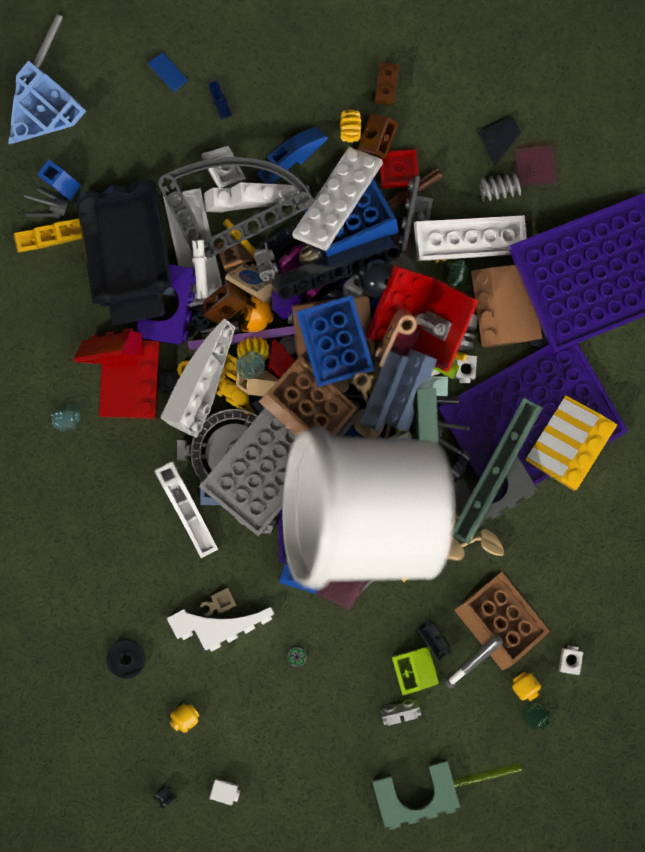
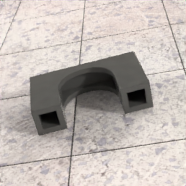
M518 455L506 475L508 479L506 495L500 501L490 505L478 528L486 524L484 520L490 517L495 519L502 514L501 510L506 507L510 510L519 504L517 501L523 497L527 500L535 495L534 491L537 490V487ZM464 478L451 484L453 501L461 514L472 495V491Z

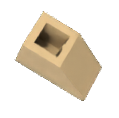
M256 363L237 369L236 386L248 395L264 396L279 380L265 369H259V365Z

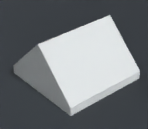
M229 146L201 155L203 161L234 157ZM221 166L208 169L217 188H230L246 179L240 166Z

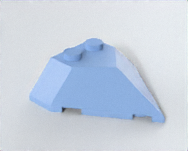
M30 61L16 75V91L13 100L11 134L8 144L74 126L86 112L76 99Z

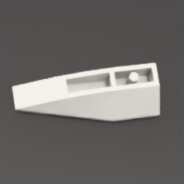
M223 319L197 349L177 381L161 416V419L169 425L196 438L203 428L207 415L210 413L235 331V326L227 319Z

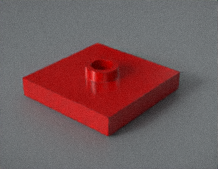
M416 149L389 151L386 159L380 158L383 162L380 167L382 189L408 187L410 178L413 179L415 175L419 176Z

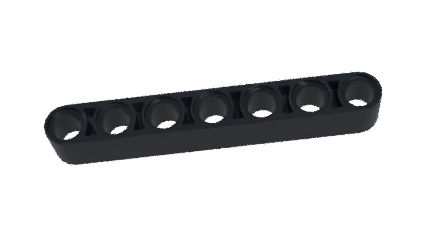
M384 236L281 273L272 279L271 284L279 298L289 299L358 273L361 265L365 266L367 262L373 259H382L387 262L394 261L400 256L401 249L391 236Z

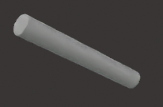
M56 14L33 62L38 68H40L63 19L58 14Z

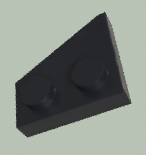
M513 115L478 132L494 165L498 164L521 133Z

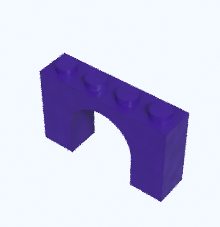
M169 265L172 281L171 287L175 289L179 297L178 310L173 317L165 321L139 320L136 332L141 333L144 340L184 346V341L187 342L189 331L186 330L187 322L190 323L192 312L189 311L190 304H193L195 293L192 292L193 285H196L195 269Z

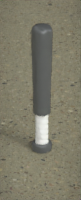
M499 635L493 636L454 675L444 680L445 685L452 689L461 677L468 674L503 644V639Z

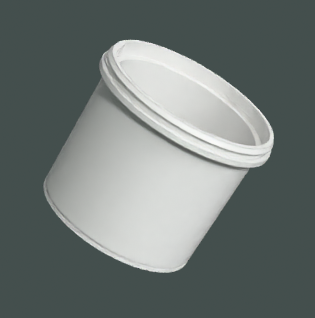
M312 428L311 430L301 432L296 437L288 457L283 489L284 543L288 564L294 579L305 587L319 589L328 580L432 579L438 575L448 553L453 519L451 478L447 460L441 447L436 442L429 440L329 436L323 428Z

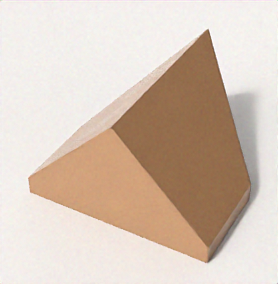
M224 242L216 244V247L222 249ZM238 244L219 253L225 272L232 268H237L243 263L248 265L256 262L249 252Z

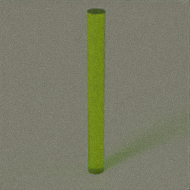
M518 764L453 780L455 788L522 772L521 765Z

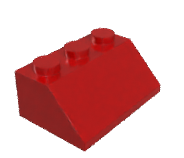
M124 329L120 334L108 332L104 337L92 335L90 339L82 341L73 358L74 362L100 364L144 356L142 335L139 332H134L133 329Z

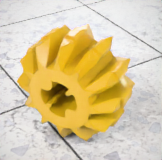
M343 110L340 115V137L342 141H359L361 137V115L359 111Z
M261 337L247 338L237 344L238 358L241 357L240 362L244 361L246 365L252 363L259 364L269 358V345L267 340Z

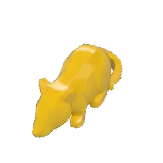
M222 373L216 394L220 397L226 396L225 400L237 409L255 414L249 403V395L237 387L236 382H231Z

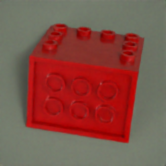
M394 265L365 337L382 343L392 318L397 311L407 310L415 318L417 314H425L426 310L452 323L445 341L421 329V325L417 324L415 331L411 334L398 332L392 346L405 349L408 352L411 349L437 359L435 367L449 372L478 300L433 277Z

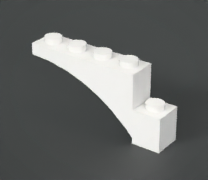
M240 182L232 188H211L203 193L205 212L217 213L247 208L272 207L299 192L293 185ZM304 195L301 196L302 199L298 202L295 201V198L292 199L296 206L303 203L307 206V201L310 200L309 197ZM285 203L283 206H292V205L289 204V203Z
M171 462L155 470L200 557L203 558L218 550L174 463Z
M270 607L245 617L215 619L193 615L183 609L168 617L167 620L177 639L182 637L185 640L192 636V631L195 630L205 651L210 649L212 652L221 647L220 643L224 640H227L229 643L238 638L237 634L244 630L245 634L255 629L254 625L261 621L262 625L272 620L271 616L274 615V612Z

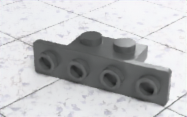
M418 175L413 176V179L410 178L408 184L410 196L405 200L404 209H407L406 216H403L401 221L403 232L402 236L399 235L397 241L401 252H406L409 234L415 235L414 222L429 221L433 199L417 196L420 180Z

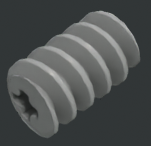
M514 172L511 173L510 178L508 174H504L503 180L500 175L496 176V180L490 176L488 182L485 178H481L480 192L483 202L485 196L488 197L489 201H492V195H495L497 200H499L500 194L507 198L508 192H510L512 197H514L515 191L521 196L520 182Z

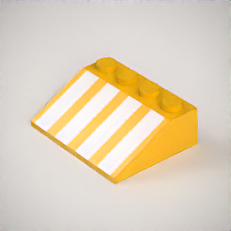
M565 395L525 461L569 489L576 491L617 424Z

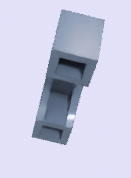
M411 349L407 357V364L383 422L407 432L415 416L413 410L414 395L420 384L431 377L437 359Z

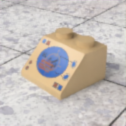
M243 263L226 275L225 279L263 302L266 301L270 304L272 291H275L271 284L273 278H270L268 281L260 279L258 268L254 264L248 266Z

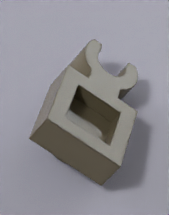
M229 588L212 595L213 602H203L200 607L205 605L210 607V611L204 614L205 616H210L215 609H217L218 613H222L236 606V603Z

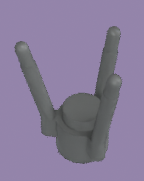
M37 188V191L54 200L49 201L23 194L25 198L51 205L50 211H53V213H26L27 217L60 218V215L65 216L68 201H64V198L41 188Z
M437 420L438 442L457 454H461L460 450L441 439L444 432L441 426L461 430H469L470 428Z

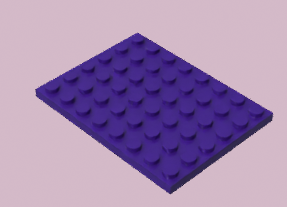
M645 193L508 246L552 353L645 316Z
M578 344L552 353L550 346L547 345L457 396L459 397V404H443L438 407L446 423L468 426L470 428L469 430L449 429L460 448L470 455L468 462L479 480L523 398L542 407L537 420L518 453L520 461L535 485L550 476L525 461L565 395L617 424L606 444L628 432ZM507 476L492 504L500 501L506 495L508 490Z

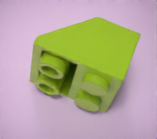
M428 646L392 656L402 695L439 684Z

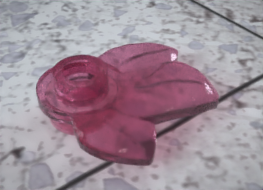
M415 329L411 334L398 332L392 345L393 353L406 357L411 347L418 341L421 330Z

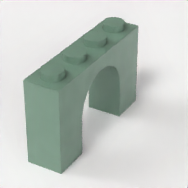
M447 760L428 765L434 785V793L429 803L421 808L406 807L398 800L391 775L372 780L385 828L395 829L401 827L400 823L408 822V824H414L419 822V818L422 817L432 819L438 817L437 813L445 811L446 814L457 811L456 808H459L460 805Z

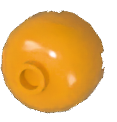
M249 294L250 298L246 297L247 305L241 311V314L244 313V323H240V329L248 333L263 331L268 326V323L271 324L273 320L270 304Z

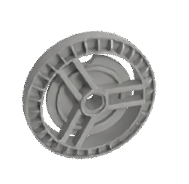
M227 409L211 415L204 421L202 430L197 438L193 437L191 444L192 465L201 481H204L209 475L203 465L202 458L207 459L210 469L213 470L248 429L249 423L252 424L258 415L241 409ZM228 419L246 421L244 425L228 424L217 429L209 438L208 443H203L208 431L216 424ZM201 447H206V454H201Z

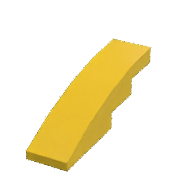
M79 219L56 222L53 225L37 227L33 230L13 234L18 253L82 239Z

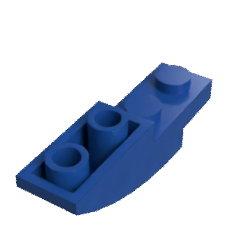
M314 127L291 137L273 150L267 158L270 160L269 162L288 170L296 162L301 165L328 138L318 127ZM264 169L257 173L265 184H274L281 177Z

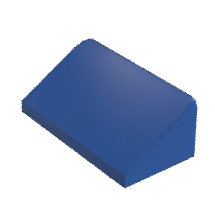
M164 53L148 62L152 70L173 93L188 81Z

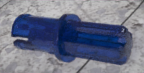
M217 81L210 83L208 87L214 99L213 105H216L221 120L231 117L232 113L226 101L227 97H224Z

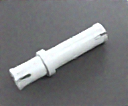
M204 240L192 241L194 256L192 262H194L197 299L209 298L206 271L207 257H205Z

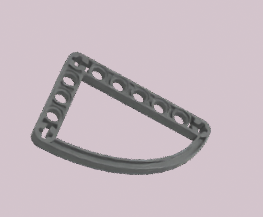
M223 157L204 160L164 174L158 182L192 253V241L194 240H191L188 235L191 229H195L199 233V237L196 240H204V249L209 247L207 243L210 242V246L215 252L212 253L211 250L205 252L207 259L312 206L314 200L307 186L292 172L277 164L255 158ZM250 166L264 169L283 177L299 193L206 240L176 179L209 168ZM165 178H167L168 180H172L170 186L172 190L176 188V192H172L169 195H167V192H169L170 189L168 186H163ZM173 195L181 197L180 205L175 206L172 204L171 198ZM302 195L309 197L308 205L305 206L304 203L298 205L300 210L297 211L292 199L295 198V201L298 202L302 199ZM285 203L291 204L293 208L292 213L288 215L282 211V206ZM182 212H187L190 215L189 222L183 223L180 220ZM272 212L275 214L276 218L273 223H268L265 220L266 213ZM252 220L258 223V230L255 232L248 229V223ZM234 229L240 230L242 234L239 240H234L231 237V232ZM216 238L224 240V247L222 249L214 246Z

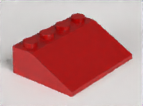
M142 340L144 356L102 363L99 417L157 419L159 341Z

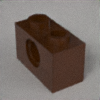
M380 62L375 104L394 105L399 64Z
M370 114L358 149L377 158L386 159L398 123L388 116Z
M228 281L203 301L204 316L217 324L223 319L230 320L247 305L246 291Z

